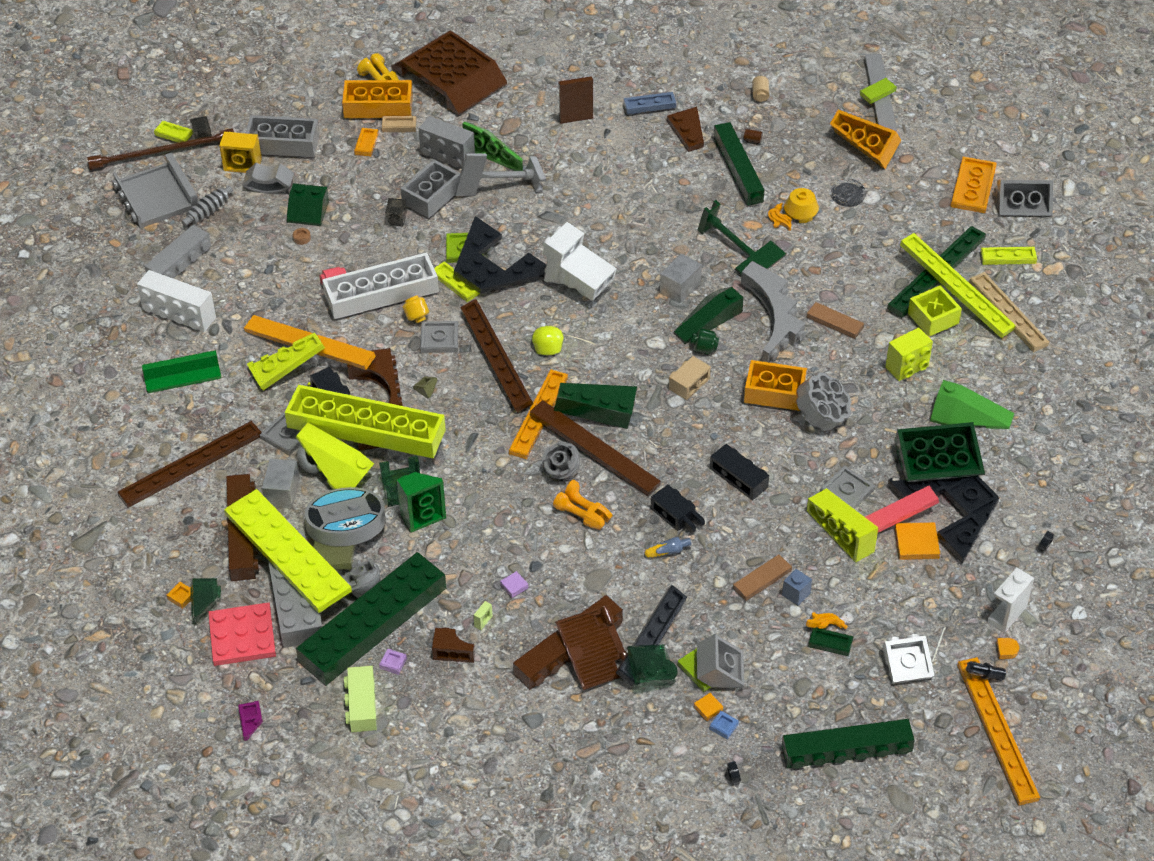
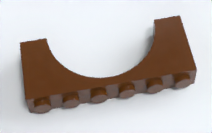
M390 348L370 350L375 353L376 357L367 370L347 364L349 380L359 379L376 383L389 394L390 404L403 406L402 397L397 395L401 394L400 384L395 382V380H399L398 371L393 369V366H396L395 355H391ZM358 443V450H359V451H360V450H367V449L381 448V447H376V446H371V445H367V444Z

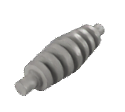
M232 187L218 188L216 191L202 197L186 213V218L181 221L184 226L190 223L196 224L215 213L229 199L228 194L233 191Z

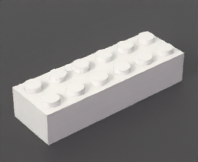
M427 253L322 279L324 295L334 319L403 302L416 295L422 297L439 292L438 276Z

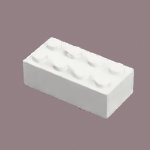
M148 270L137 283L142 309L146 312L154 313L162 318L173 320L205 332L216 319L212 293L151 270Z

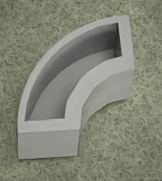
M255 163L246 171L242 186L259 193H279L290 187L294 172L282 164L269 167Z

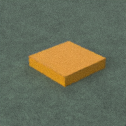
M935 522L895 524L899 560L940 558Z

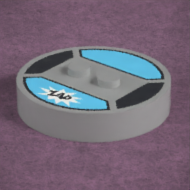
M347 487L327 491L314 498L306 507L305 521L307 532L315 541L329 546H351L363 543L375 537L385 526L384 502L379 495L363 488Z

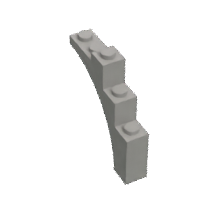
M752 261L742 271L741 284L751 290L762 301L771 317L773 333L770 341L763 349L761 359L762 362L770 363L778 357L782 348L785 349L788 344L794 346L798 341L803 340L806 334L804 331L806 323L795 317L797 314V302L787 297L789 289H787L788 280Z

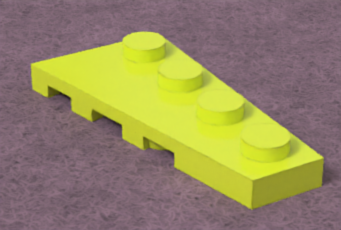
M312 333L293 342V345L288 348L282 347L277 349L278 352L271 356L267 354L262 356L260 361L247 363V366L260 388L264 391L325 347L316 333Z

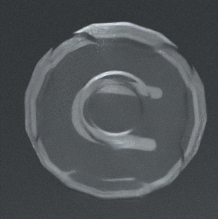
M841 179L832 185L831 198L835 203L844 207L857 206L865 199V187L854 179H848V181Z

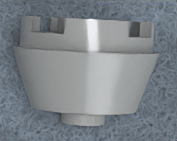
M559 441L552 447H547L543 453L542 462L544 470L552 478H571L580 468L579 452L570 443Z
M368 559V562L363 563L360 560L353 562L352 569H346L347 573L344 576L341 575L351 586L352 592L350 593L357 598H360L381 581L380 568L372 559Z

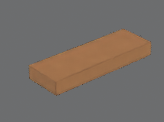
M817 302L807 312V318L854 339L864 328L863 322Z
M778 554L734 583L733 589L747 601L791 572L792 566Z

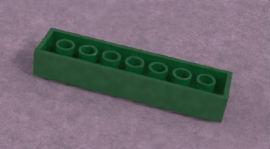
M416 552L296 647L298 662L327 686L446 590L445 574L420 553Z

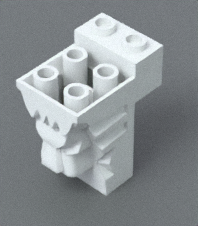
M566 222L562 227L559 226L554 235L548 237L543 243V255L548 257L547 267L544 271V281L565 284L569 288H575L581 295L593 301L614 280L617 268L582 245L584 233Z

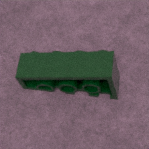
M560 383L553 411L628 429L637 386Z

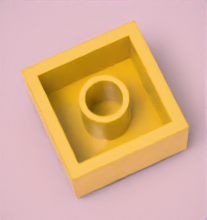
M224 131L219 145L224 171L246 173L255 163L261 164L262 157L258 134Z

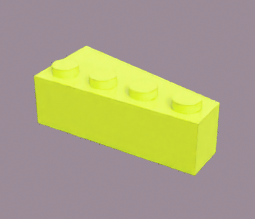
M827 488L808 498L807 512L855 562L875 552L878 527Z

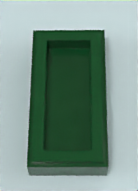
M816 627L812 629L808 647L849 657L854 636Z

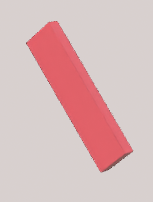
M927 486L865 516V518L878 527L879 533L938 504L939 499L931 487Z

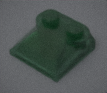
M665 645L627 647L636 687L673 685L676 682L675 677L678 674L676 665L670 661Z

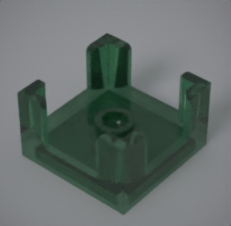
M417 455L408 457L409 467L390 471L388 461L379 463L381 481L388 507L399 505L397 479L414 472L420 473Z

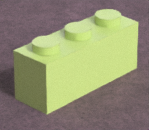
M373 666L347 668L348 676H344L345 689H348L349 693L345 694V706H349V711L345 712L346 724H350L351 732L377 730Z

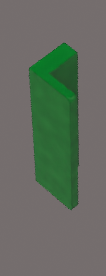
M216 350L141 365L147 393L222 378Z

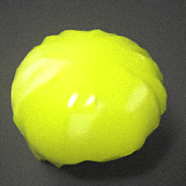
M543 326L534 331L532 342L537 354L554 355L561 352L564 336L559 328Z

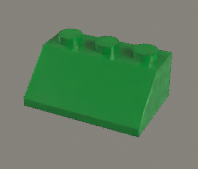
M414 472L397 479L401 518L411 533L446 519L444 482L442 478Z

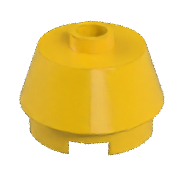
M797 188L790 193L785 201L784 210L785 214L790 218L799 220V223H807L812 221L813 217L818 213L819 205L815 194L811 190Z

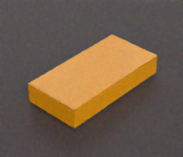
M361 128L354 150L355 155L372 157L379 135L378 129Z

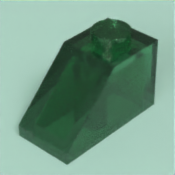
M192 578L190 585L192 624H196L216 605L217 598L221 597V586H217V578Z

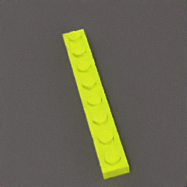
M915 233L901 240L900 246L1000 338H1003L1015 329L1016 325Z

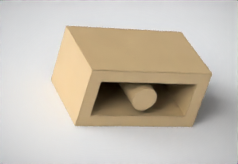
M692 356L688 361H684L677 371L671 373L669 376V390L688 400L710 379L711 366Z

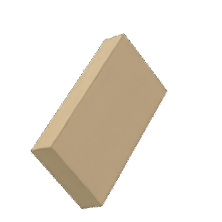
M383 116L382 132H416L417 118L416 116Z

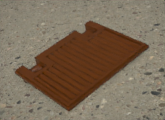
M603 605L555 621L583 690L621 678L615 673L618 669L615 661L620 659L623 661L627 652L614 626V619L609 607ZM603 614L606 622L599 625L596 616Z

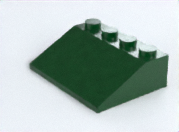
M974 422L897 429L894 443L897 457L907 482L985 475Z

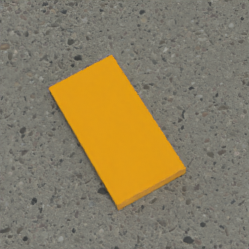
M963 156L951 207L986 213L997 163Z

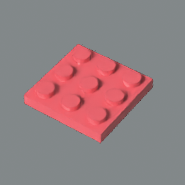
M270 602L208 611L214 666L276 657Z

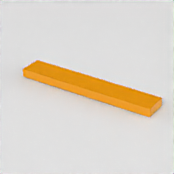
M550 369L533 402L534 404H532L509 449V455L527 460L544 427V424L530 415V411L542 400L554 407L560 383H566L568 374Z

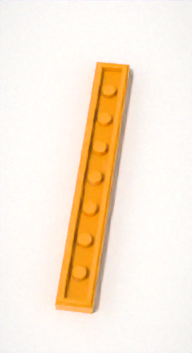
M253 315L244 327L247 333L288 346H292L293 342L312 334L311 332ZM317 335L325 347L317 355L367 370L376 357L372 351Z
M978 657L958 661L957 667L1018 806L1039 801V793L988 679H983L981 676L970 674L966 671L968 662L980 663Z

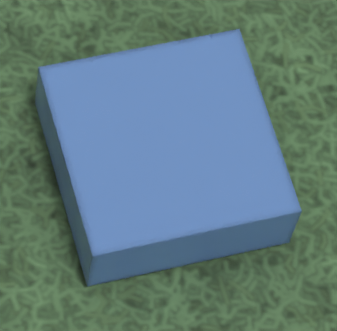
M720 711L710 724L709 730L728 740L739 725V720Z

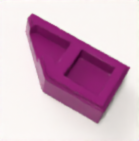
M259 701L238 705L244 741H247L263 722Z

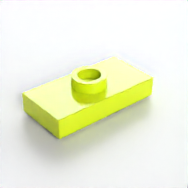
M162 121L154 130L155 136L179 143L188 141L193 134L192 129Z

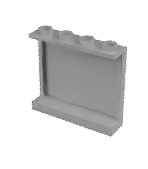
M172 153L165 155L167 163L121 179L118 178L116 172H113V187L115 190H119V197L121 201H125L124 205L127 212H131L130 215L133 222H137L140 228L188 212L198 202L197 194Z

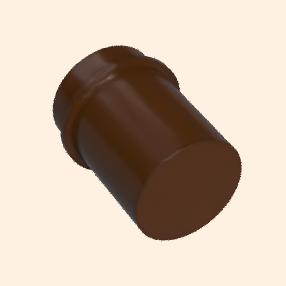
M750 128L745 129L744 141L761 143L763 132L750 130Z

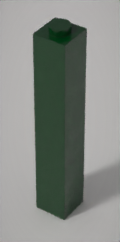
M731 122L714 125V140L746 205L763 203L765 190Z

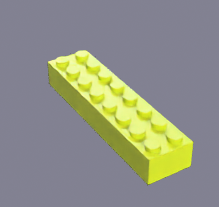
M303 385L297 386L285 411L287 428L302 430L307 423H310L338 439L433 459L446 431L443 414Z

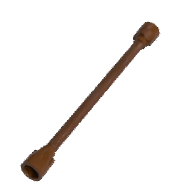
M233 128L225 129L210 137L167 144V146L152 147V149L148 148L141 151H132L126 154H117V156L101 157V154L89 156L87 160L90 170L104 168L103 165L113 161L117 162V160L122 161L128 158H137L148 154L152 155L163 151L167 152L178 148L182 149L204 143H213L215 141L221 142L224 131L234 132Z

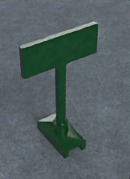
M717 200L713 201L711 210L707 207L704 208L697 230L704 234L712 227L714 229L717 228L749 256L735 268V271L741 276L742 271L752 261L769 269L786 256V253L771 240L756 252L753 251L721 223L722 221L717 217L721 204Z

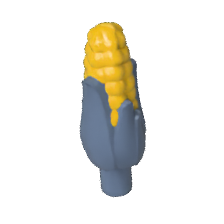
M674 537L646 549L644 553L646 557L661 555L664 557L680 553L684 547L691 546L692 543L690 538L680 540L679 537Z

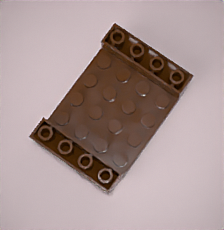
M451 30L391 65V68L402 76L410 71L444 95L447 108L457 115H460L507 84V80L495 60Z

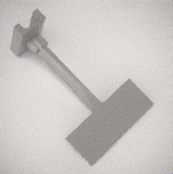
M466 154L455 195L476 196L479 182L482 178H524V180H531L535 192H542L543 189L540 182H546V177L536 156H530L524 171H483L487 154Z

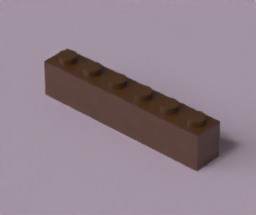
M250 474L226 476L227 507L256 490L255 481H251ZM228 518L229 571L231 581L256 579V571H259L258 559H255V555H258V549Z
M607 595L583 611L606 605L613 616L615 628L619 627L623 621V609ZM603 614L596 616L599 625L606 622ZM557 630L513 662V674L529 690L539 686L545 678L558 672L560 667L567 662H571L559 631Z

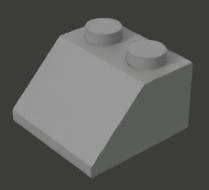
M716 634L697 643V679L711 687H744V651Z

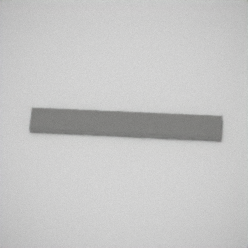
M865 54L869 84L872 85L886 78L882 54ZM889 94L873 103L878 125L897 131Z

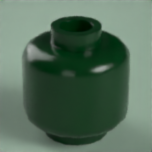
M699 329L696 334H692L690 344H693L695 352L709 355L713 351L716 352L719 337L716 336L714 331Z

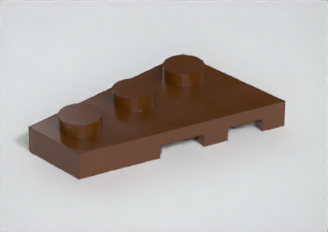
M697 106L667 115L668 124L688 152L704 147Z

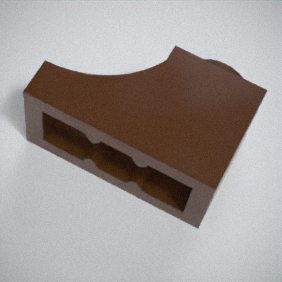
M447 627L435 628L432 644L433 660L474 663V644L462 641L456 635V629Z

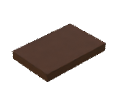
M592 76L559 81L560 124L593 119Z

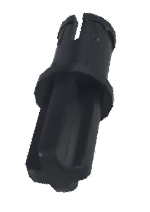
M972 661L967 663L966 671L970 674L981 676L983 679L991 678L1002 681L1006 677L1005 668L991 666L987 662L984 664Z

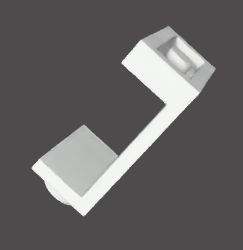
M1016 567L994 593V596L1002 602L988 617V623L1005 633L1027 608L1034 577Z

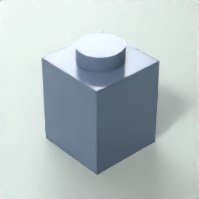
M795 569L783 581L782 596L799 606L811 593L812 579L798 569Z

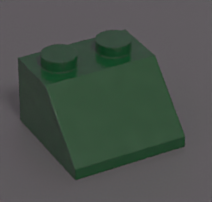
M293 183L288 199L287 223L321 226L329 204L327 187Z

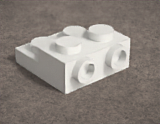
M919 634L908 635L906 639L899 640V637L886 639L887 641L882 647L886 666L888 665L892 684L934 677L926 636L919 637Z

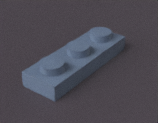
M673 92L624 98V106L627 114L676 108V100Z

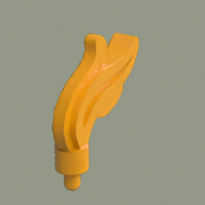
M783 203L776 204L774 208L768 211V217L774 223L773 227L777 228L781 225L791 231L792 219L788 215L780 213Z
M812 612L811 616L813 619H808L806 622V626L812 628L818 627L822 629L828 627L829 624L836 625L840 629L848 628L845 625V621L833 613L816 614Z

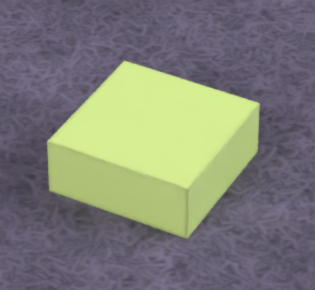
M485 601L474 614L475 628L482 630L493 617L492 604Z

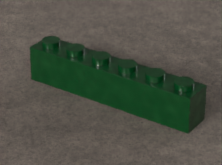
M909 719L783 735L781 748L786 768L799 769L810 765L821 766L832 762L842 763L847 760H864L869 757L907 754L913 752L915 739Z

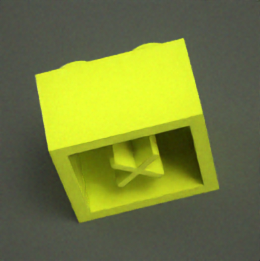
M940 285L910 298L908 314L928 336H932L959 324L962 308Z
M920 328L890 341L885 368L898 381L925 370L929 367L933 341Z

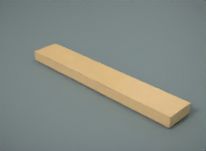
M985 272L969 279V283L1016 325L1013 331L1033 353L1049 346L1048 339Z

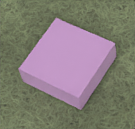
M517 571L500 581V585L511 598L528 589V583Z
M387 649L379 664V668L399 675L407 660V655Z

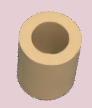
M757 76L752 80L754 100L763 102L770 96L769 80L765 76Z

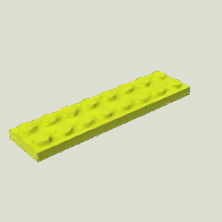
M257 489L224 509L225 515L318 613L352 592L351 586Z

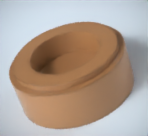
M298 228L293 232V241L296 244L304 245L311 240L310 231L306 228Z

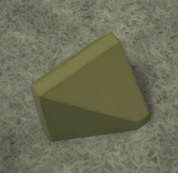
M424 376L413 386V389L424 397L430 398L437 383V378Z

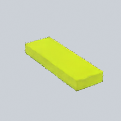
M1035 247L981 248L980 250L983 265L1037 263Z
M445 261L434 268L438 280L466 302L480 294L455 277L454 268Z

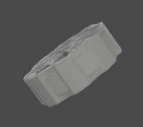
M818 373L815 376H811L798 387V399L796 400L798 408L812 426H817L823 431H830L850 417V405L852 403L850 396L844 390L842 383L836 378H832L826 373Z

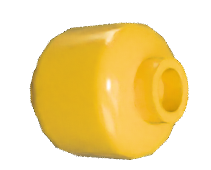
M416 295L404 300L405 304H403L402 308L408 321L415 320L416 323L426 320L425 316L429 313V308L423 297Z

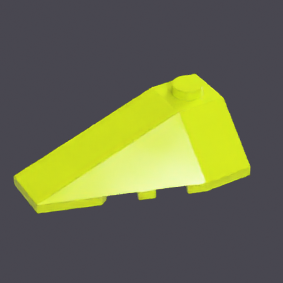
M307 423L296 436L307 454L312 456L317 464L316 467L319 471L323 472L328 479L327 483L333 489L356 487L374 465L371 460L358 450L310 423Z

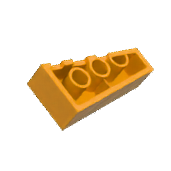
M839 109L830 122L836 134L884 169H886L901 142L897 131Z

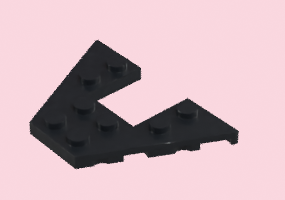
M475 216L455 266L454 276L478 293L483 294L491 290H500L502 286L510 284L517 286L528 281H537L538 278L545 276L544 271L547 264L528 252L508 269L503 270L482 255L502 239V234Z
M979 476L918 482L888 479V485L901 499L930 486L936 496L943 493L965 516L937 532V537L961 563L966 559L1000 498Z

